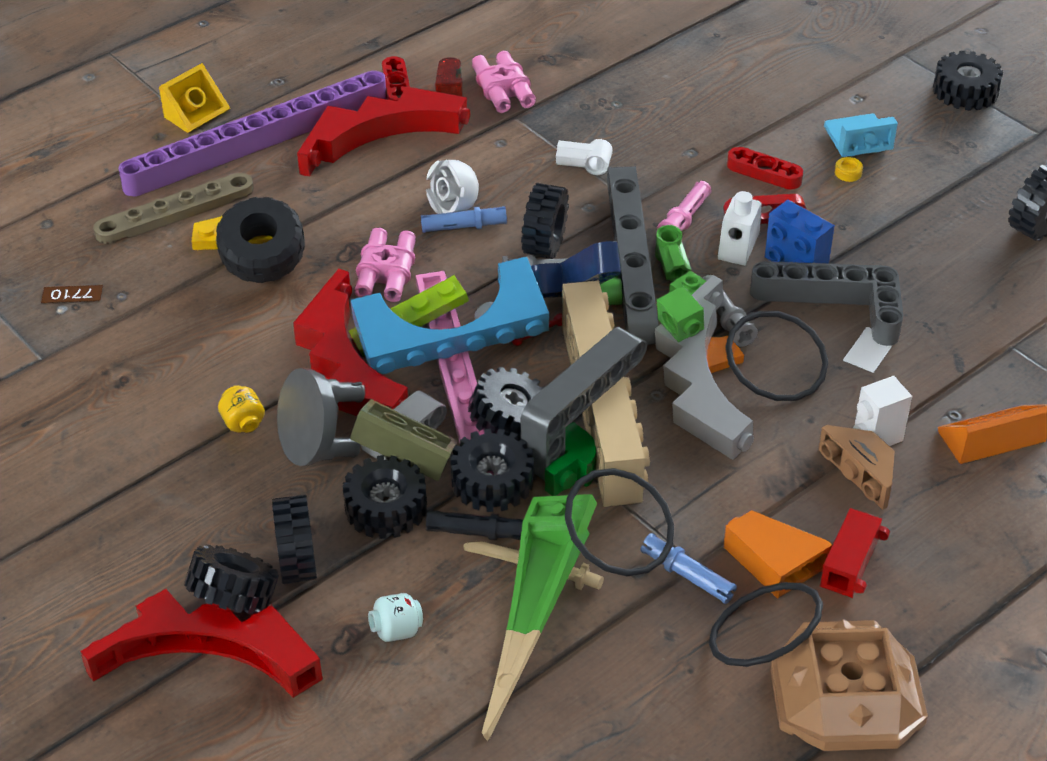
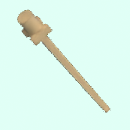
M487 542L464 544L465 551L518 564V550ZM583 563L580 569L573 567L568 580L575 581V588L582 590L584 584L599 590L602 587L604 577L590 572L589 564Z

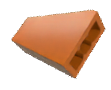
M751 510L741 517L733 518L726 525L723 548L764 586H769L782 582L803 583L823 570V565L832 548V544L825 539ZM783 589L771 593L778 599L791 590Z

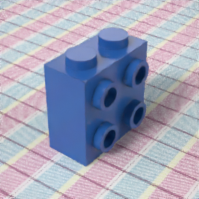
M786 200L769 213L765 258L772 262L829 264L835 225L792 201Z

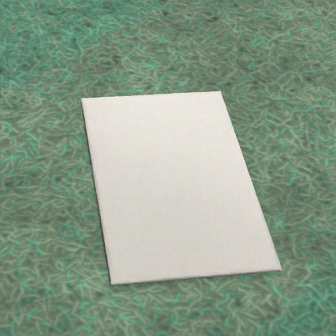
M866 327L843 361L874 373L892 346L876 343L873 340L871 328Z

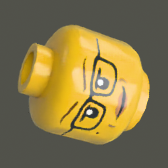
M238 385L228 388L222 394L218 403V411L226 426L233 432L249 433L258 428L265 415L264 406L252 388Z

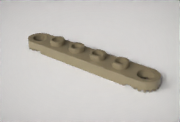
M235 173L100 219L93 227L96 240L107 244V242L112 244V241L116 243L121 238H131L232 203L234 199H242L243 196L246 198L248 195H251L254 189L252 177L245 173ZM236 183H238V185H240V183H241V185H243V186H240V187H235V186H237ZM106 228H108V230H110L111 228L112 231L104 232L103 230L106 231Z

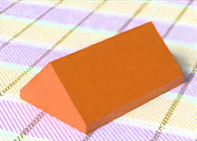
M1047 404L1012 407L939 426L938 432L960 464L1046 442Z

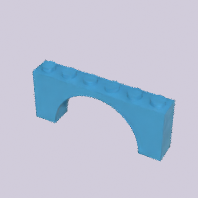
M527 256L498 263V283L500 289L494 303L478 319L457 328L438 330L410 324L391 311L383 300L381 293L351 299L352 317L367 364L378 373L387 374L399 368L418 366L427 361L439 358L446 359L455 354L478 351L486 346L498 343L505 344L514 339L537 336L542 332L549 331V311Z

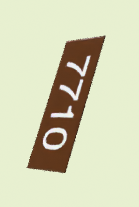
M103 285L44 287L41 303L100 301Z

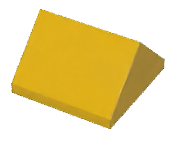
M203 63L159 86L164 118L187 133L231 109Z

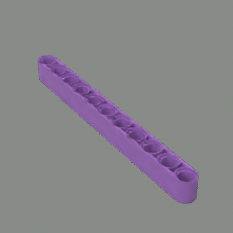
M368 71L122 162L118 168L123 192L128 196H139L310 132L327 106L358 111L367 96L387 99L385 75L380 71Z

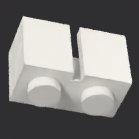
M895 376L861 387L859 403L857 404L858 412L853 429L873 431L889 446L902 442L912 395Z

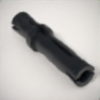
M428 510L426 531L488 537L489 540L494 541L497 538L521 540L524 519L499 517V514L492 513L491 516Z

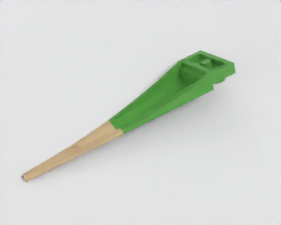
M592 494L576 495L573 499L572 521L577 537L583 545L590 534L587 528L597 505ZM568 495L533 497L522 523L519 557L509 620L498 672L482 729V734L487 741L500 719L580 554L579 549L570 538L565 522L566 498Z

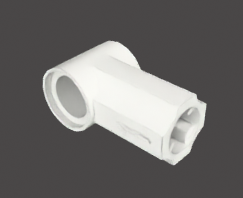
M602 139L593 140L590 144L559 140L556 163L557 165L583 167L590 174L602 175L607 171L613 149L609 142Z

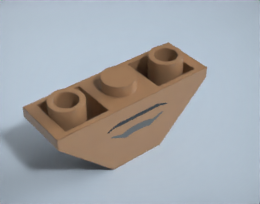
M831 425L822 427L819 451H821L824 458L830 460L838 467L843 475L856 484L869 500H873L882 510L887 508L892 487L895 451L873 431Z

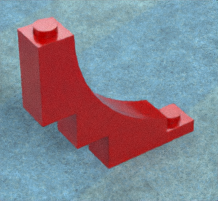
M406 86L398 101L367 96L358 111L327 106L297 152L299 174L310 177L321 161L334 163L353 149L380 138L412 132L459 134L464 124L467 125L470 119V109H467V97Z
M338 268L293 322L296 345L311 350L309 353L311 369L321 373L326 379H336L338 382L363 383L362 385L365 387L364 400L361 403L338 402L340 411L358 416L360 410L370 399L395 409L408 398V387L378 373L353 348L347 335V326L350 319L349 299L352 294V286L350 285L349 272Z

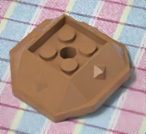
M843 619L842 621L819 622L809 638L793 651L771 661L770 672L780 730L790 735L795 734L806 743L822 751L898 749L916 731H919L926 725L928 714L915 657L894 638L888 628L881 627L875 620L845 621ZM803 622L784 647L802 634L810 622Z

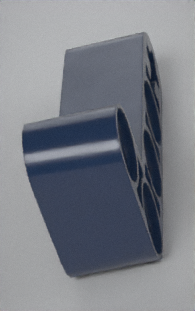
M615 241L592 244L561 263H545L531 266L543 298L562 297L563 284L599 280L601 285L622 273L618 243Z

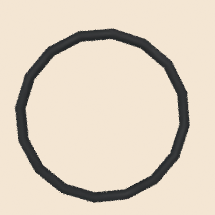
M757 311L742 317L730 330L725 346L728 364L738 380L755 394L774 401H797L813 394L825 381L829 364L825 346L816 332L799 318L780 311ZM759 317H779L797 324L810 334L819 348L822 360L819 378L809 389L795 395H776L759 389L744 378L734 362L732 344L735 333L746 322Z
M615 468L595 470L576 481L566 498L565 522L570 538L582 555L602 570L627 577L647 574L665 561L673 546L674 522L666 501L655 487L634 473ZM615 475L631 479L648 490L661 506L667 522V543L660 556L645 567L623 569L607 565L592 555L577 537L572 521L573 499L582 485L595 477Z
M782 582L761 587L734 602L723 611L712 626L708 643L713 656L731 666L749 667L771 662L793 651L810 637L821 621L823 602L815 589L803 583ZM783 589L801 590L812 596L816 604L814 618L805 631L787 646L768 655L751 659L729 658L719 652L716 639L720 627L728 616L744 603L763 594Z

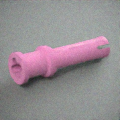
M705 181L696 182L680 205L670 209L667 219L659 223L657 230L665 225L676 226L681 231L688 229L692 223V215L710 195V185Z

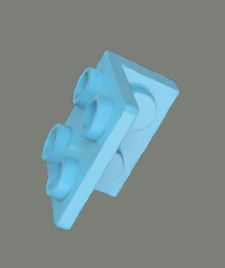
M866 114L826 120L824 127L840 155L847 157L893 149L898 123L894 117L878 119L875 114Z

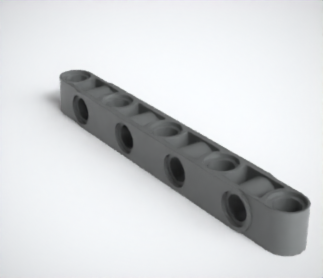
M636 166L608 167L607 186L614 241L618 243L622 271L618 277L622 281V309L625 330L644 340L647 345L656 344L655 328L659 324Z

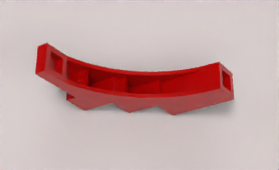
M167 589L146 598L142 603L136 605L138 618L125 623L116 631L100 640L92 642L88 647L80 651L86 673L93 682L124 663L170 653H204L235 659L267 674L279 683L292 698L323 680L318 655L272 605L258 613L252 614L243 622L229 608L225 610L219 608L220 605L202 604L195 611L188 614Z

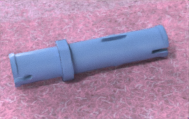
M505 206L487 209L474 207V210L421 215L422 232L468 227L482 229V226L507 224Z
M650 533L643 541L647 546L642 545L640 551L653 559H657L666 542L655 534ZM672 546L665 561L662 563L664 569L669 573L673 571L721 600L724 604L729 603L733 598L734 594L731 590L735 592L737 589L735 583H731L687 556L685 550L679 546L675 548Z

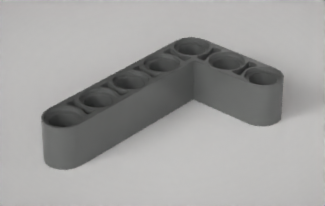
M772 261L758 262L753 266L750 284V294L753 298L761 301L869 305L873 340L884 346H892L899 341L904 315L899 275L894 268L881 265Z
M621 327L614 328L525 405L521 413V439H524L527 442V448L531 447L533 451L534 474L545 481V468L565 454V428L642 360L647 349V343Z

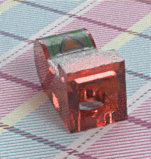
M448 57L439 61L435 82L436 92L463 97L461 61L459 59Z

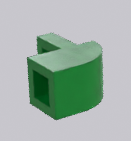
M575 422L570 423L565 428V454L545 468V491L551 496H556L563 490L571 488L576 481L596 470L595 440ZM593 479L585 483L584 486H589Z

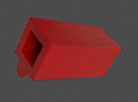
M852 508L849 509L823 565L820 587L853 598L855 592L864 593L867 584L861 578L878 539L885 541L890 535V530L887 527L881 526L882 518Z

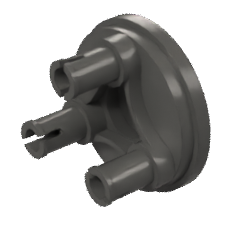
M309 368L295 369L288 375L279 396L277 426L283 451L293 464L310 466L319 461L332 460L334 457L355 458L359 455V443L350 438L334 437L339 416L337 414L339 412L338 402L361 403L365 397V387L362 385V382L348 383L338 382L336 379H326L321 373Z

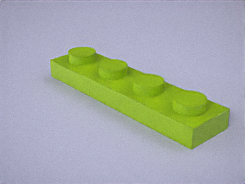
M455 275L392 307L391 311L404 321L421 327L468 302L469 298ZM355 327L348 332L362 357H365Z

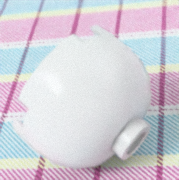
M459 160L436 161L430 167L426 180H431V189H426L429 203L437 214L467 211L474 205L478 196L479 183L475 172L470 166Z

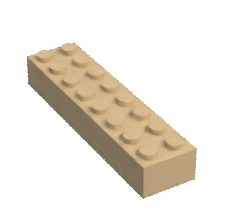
M599 280L563 284L562 331L570 365L614 329L613 314L607 313L609 309L607 292L601 291ZM623 377L582 413L586 431L595 440L596 470L615 468L634 473L648 482L647 471L644 468L650 465L648 447H642L641 444L643 442V428L641 423H636L635 421L637 419L636 401L629 398L631 396L629 377ZM615 475L597 477L603 507L642 503L643 489L645 488L633 480Z

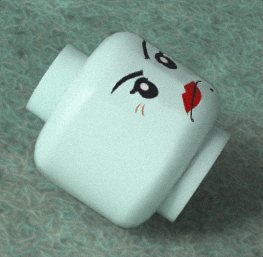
M407 593L382 596L375 601L373 611L368 613L370 629L372 632H377L379 637L385 642L411 638L416 635L418 628L422 627L423 624L421 605L418 600H413Z

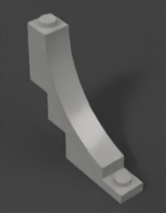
M712 275L692 294L694 299L704 308V329L695 336L688 337L678 343L669 331L660 324L655 328L656 349L671 358L663 365L664 384L680 394L672 403L673 423L734 460L741 452H746L754 441L753 420L728 401L715 383L708 367L706 357L711 337L717 326L716 309L720 307L724 299L723 280Z

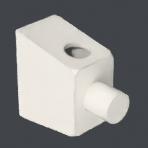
M738 192L731 200L722 222L718 260L746 266L760 233L762 206L760 201L752 199L753 197L749 192ZM737 230L742 232L740 239H736Z

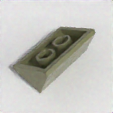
M372 399L360 410L350 437L351 440L388 458L391 455L398 457V462H402L403 459L410 460L411 467L416 464L420 468V473L436 481H439L453 453V448L458 440Z

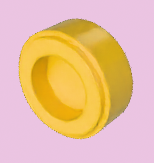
M853 157L841 158L836 162L835 176L846 182L857 181L862 177L863 164Z

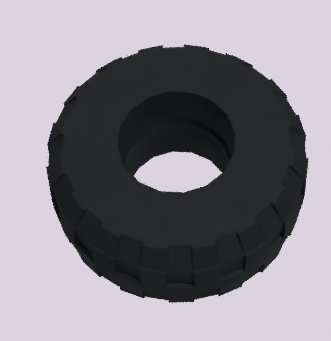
M253 197L240 201L222 215L216 229V243L222 263L231 274L247 282L264 283L281 279V277L292 272L303 257L305 237L302 223L295 210L283 201L270 197ZM261 235L273 237L268 242L262 244L248 242L254 237Z

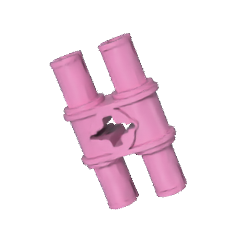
M501 51L497 54L496 63L498 65L490 66L482 55L475 56L472 59V68L477 74L476 82L482 87L485 98L493 102L497 112L504 113L510 109V97L517 96L524 108H530L535 104L536 97L530 89L531 82L529 78L524 75L522 66L514 62L508 51Z
M382 228L372 229L368 244L361 250V261L356 267L358 280L355 286V295L357 297L372 295L374 284L383 283L386 284L384 290L386 300L397 302L401 299L403 287L410 281V269L415 262L413 249L416 236L413 232L402 231L399 234L397 246L385 245L387 241L386 230Z

